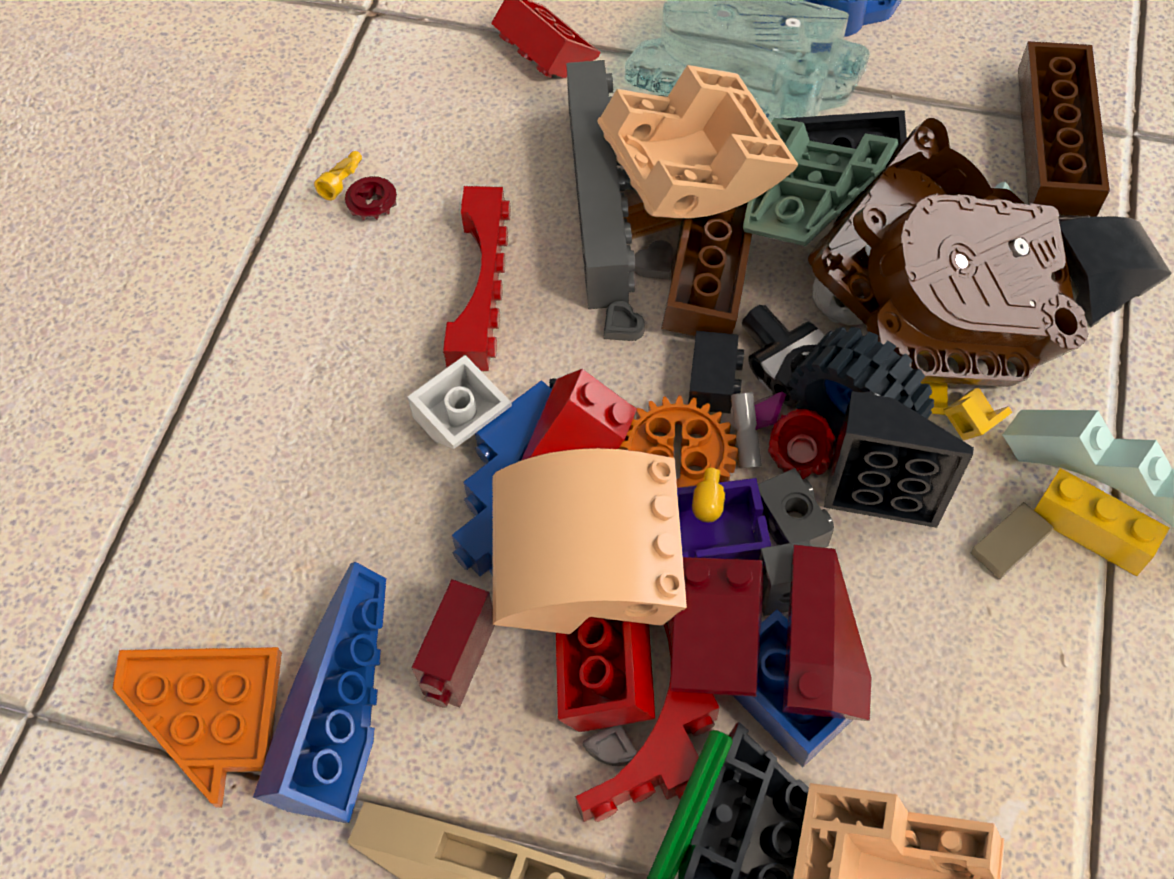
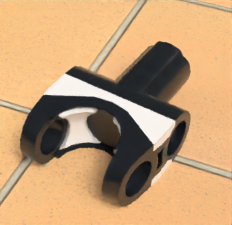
M758 305L748 312L741 323L742 327L761 347V349L749 355L748 362L752 372L764 387L772 394L784 392L786 394L784 404L791 406L798 402L793 400L790 395V391L793 389L789 386L791 374L825 335L809 321L789 332L766 305Z

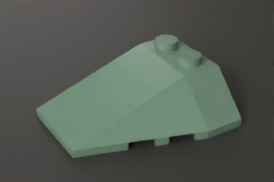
M774 118L771 124L798 163V166L780 183L748 202L743 225L744 232L807 246L884 171L898 145V140L865 133L857 149L810 141L803 122Z

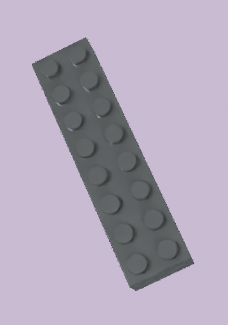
M605 60L566 63L568 106L588 309L608 308L615 301H625L629 304V292H635L634 272H632L635 271L634 250H631L630 245H627L632 244L631 224L627 222V218H623L629 216L627 196H624V193H620V191H625L624 170L617 168V166H620L617 161V155L610 143L604 138V132L597 122L612 96L609 97V93H613L612 73H606Z

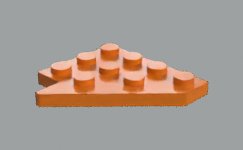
M278 647L119 650L112 689L209 802L216 808H222L227 772L262 771L272 742L282 652Z

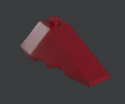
M793 545L782 712L870 721L872 677L836 549Z

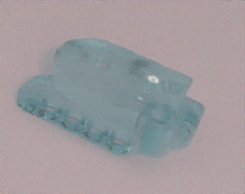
M667 0L663 7L661 37L643 41L637 46L625 63L624 78L632 86L668 97L687 65L735 73L740 76L768 120L773 121L774 118L817 116L819 111L846 105L866 70L870 52L863 45L843 40L849 14L828 6H821L804 0Z

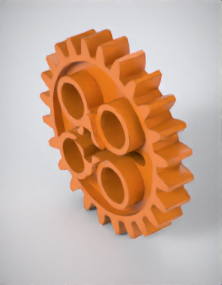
M679 395L675 404H670L665 396L662 400V406L658 407L653 401H649L648 412L637 408L636 419L632 420L626 438L619 447L620 450L637 451L674 458L675 425L680 424L682 426L680 477L676 479L677 488L696 486L699 482H703L706 468L720 470L719 483L730 481L729 473L735 472L736 461L734 460H737L738 448L734 447L736 445V435L730 434V422L721 423L722 413L719 411L710 415L709 403L705 404L701 409L697 408L696 398H693L688 405L683 404L682 396ZM663 432L667 435L659 437L653 435V433ZM691 434H700V435H702L703 437H702V438H693V437H691L690 435H691ZM696 465L700 466L703 469L700 471L690 470L688 467Z

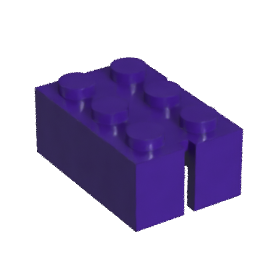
M757 478L720 482L719 484L724 487L725 492L724 508L722 515L716 521L710 523L698 520L693 514L692 500L696 486L677 488L682 557L759 560L761 548L771 547L765 516H762L763 505Z

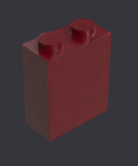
M451 579L411 667L423 695H425V700L431 704L442 708H447L448 704L461 707L495 627L493 625V605L489 591Z

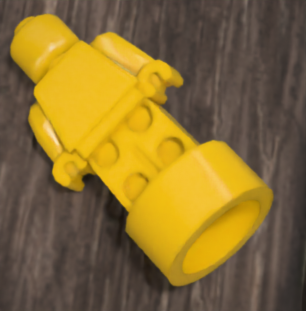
M352 151L348 158L338 162L329 172L322 173L314 182L317 193L326 200H334L343 190L342 180L353 174L361 162V153Z

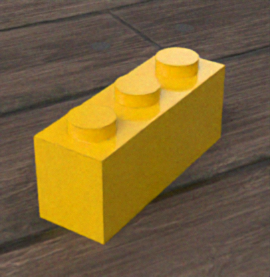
M1062 468L1058 470L1034 509L1035 512L1054 527L1053 530L1135 576H1138L1154 558L1170 527Z

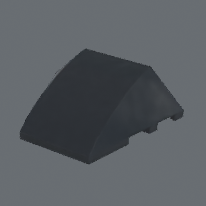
M1118 216L1059 219L1069 274L1079 291L1075 301L1084 310V315L1090 328L1099 323L1100 319L1112 311H1118L1122 308L1123 304L1135 296L1143 295L1172 274L1141 223L1135 219Z
M737 722L729 733L733 743L678 870V879H793L809 787L800 779L796 780L777 762V757L770 750L765 751L747 734L749 730L740 722Z

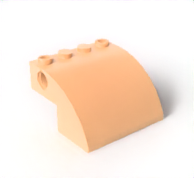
M687 65L668 97L616 89L603 114L597 120L604 132V138L610 143L617 155V161L623 166L629 176L630 184L641 197L645 210L655 217L696 218L728 211L764 194L784 180L798 166V163L740 76L735 73Z
M575 449L527 458L495 472L493 475V625L571 634L589 617L662 626L681 610L687 608L674 458L620 449Z
M810 783L793 879H1001L1005 840L1001 838L994 823L908 812L897 794Z

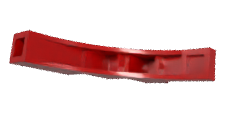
M674 617L664 624L671 659V675ZM670 676V684L664 706L655 727L641 749L614 778L575 796L576 806L583 821L585 822L591 818L595 822L602 821L618 811L616 806L632 799L633 803H638L649 798L656 792L654 787L658 785L667 800L678 796L679 800H681L699 758L687 734L692 733L693 736H699L715 726L714 721L718 718L720 707L713 694L672 692Z

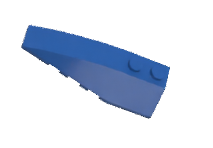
M357 562L350 563L309 645L281 713L253 798L287 812L342 823H350L374 742L375 728L370 727L372 706L377 705L378 689H374L375 667L380 665L381 649H377L378 629L383 627L387 579Z

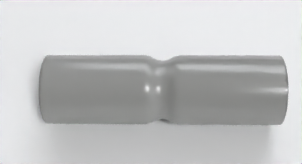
M753 392L731 395L734 426L737 430L736 444L739 468L762 466L759 439L755 430L757 423Z

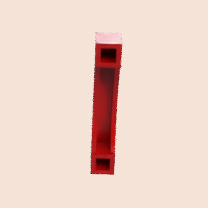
M464 186L461 204L464 233L472 234L480 248L482 255L481 269L477 286L469 303L454 322L446 323L443 353L447 368L466 355L480 371H489L490 358H496L497 338L493 337V329H499L500 309L496 308V301H502L503 283L502 280L498 279L499 273H505L506 260L505 253H501L502 246L507 247L508 227L504 226V221H510L511 203L510 200H505L503 187Z

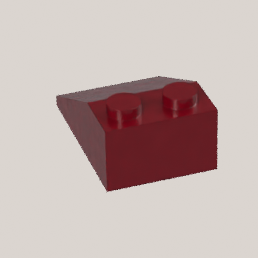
M683 557L687 608L674 616L672 692L757 697L764 592L762 560Z

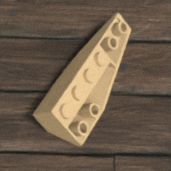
M365 801L347 842L350 846L399 879H606L605 873L509 841Z

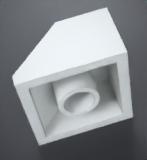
M466 355L408 396L413 419L435 442L452 449L458 447L512 406L511 401Z

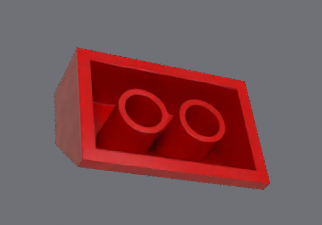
M504 0L491 22L500 31L499 37L511 45L515 44L519 48L517 52L529 61H535L538 64L536 69L550 78L553 74L566 78V63L593 61L601 53L546 6L532 0Z

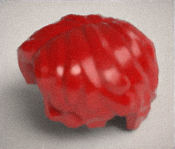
M796 409L786 415H781V418L774 423L770 433L768 453L777 464V467L782 469L783 473L796 468L802 479L808 477L812 472L820 475L825 473L831 465L835 436L827 420L816 411Z

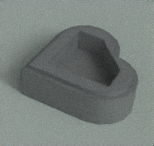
M615 301L608 306L605 318L604 339L636 341L644 335L645 320L641 315L633 312L630 304L625 301Z

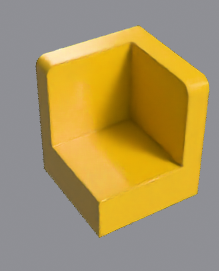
M979 388L972 389L943 410L963 441L983 435L1013 413L1009 406L994 411Z

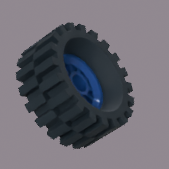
M844 327L836 328L834 332L832 330L829 331L794 370L789 380V386L793 388L790 391L791 398L799 401L795 407L797 409L816 411L820 416H823L835 436L834 442L836 444L852 391L860 393L874 392L880 396L894 398L927 419L932 414L931 409L934 407V399L929 398L932 394L930 384L921 383L925 375L920 368L913 370L910 367V363L913 360L906 353L899 356L894 352L896 345L887 340L885 344L878 342L877 334L869 331L865 336H862L860 328L851 327L848 332Z

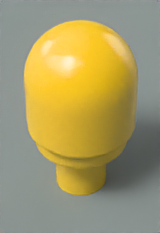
M716 468L705 469L703 482L697 484L693 493V514L698 520L705 523L716 521L722 515L724 508L725 492L724 487L719 484L720 470Z

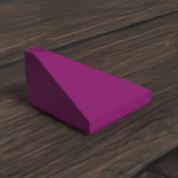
M779 392L754 402L757 423L755 430L774 425L777 422L786 396L784 392Z

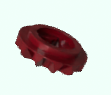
M378 176L364 177L355 181L347 189L345 203L352 216L359 215L363 221L368 217H374L378 220L380 214L389 215L390 208L397 206V192L394 185L385 178ZM376 193L377 200L367 204L366 200H370Z

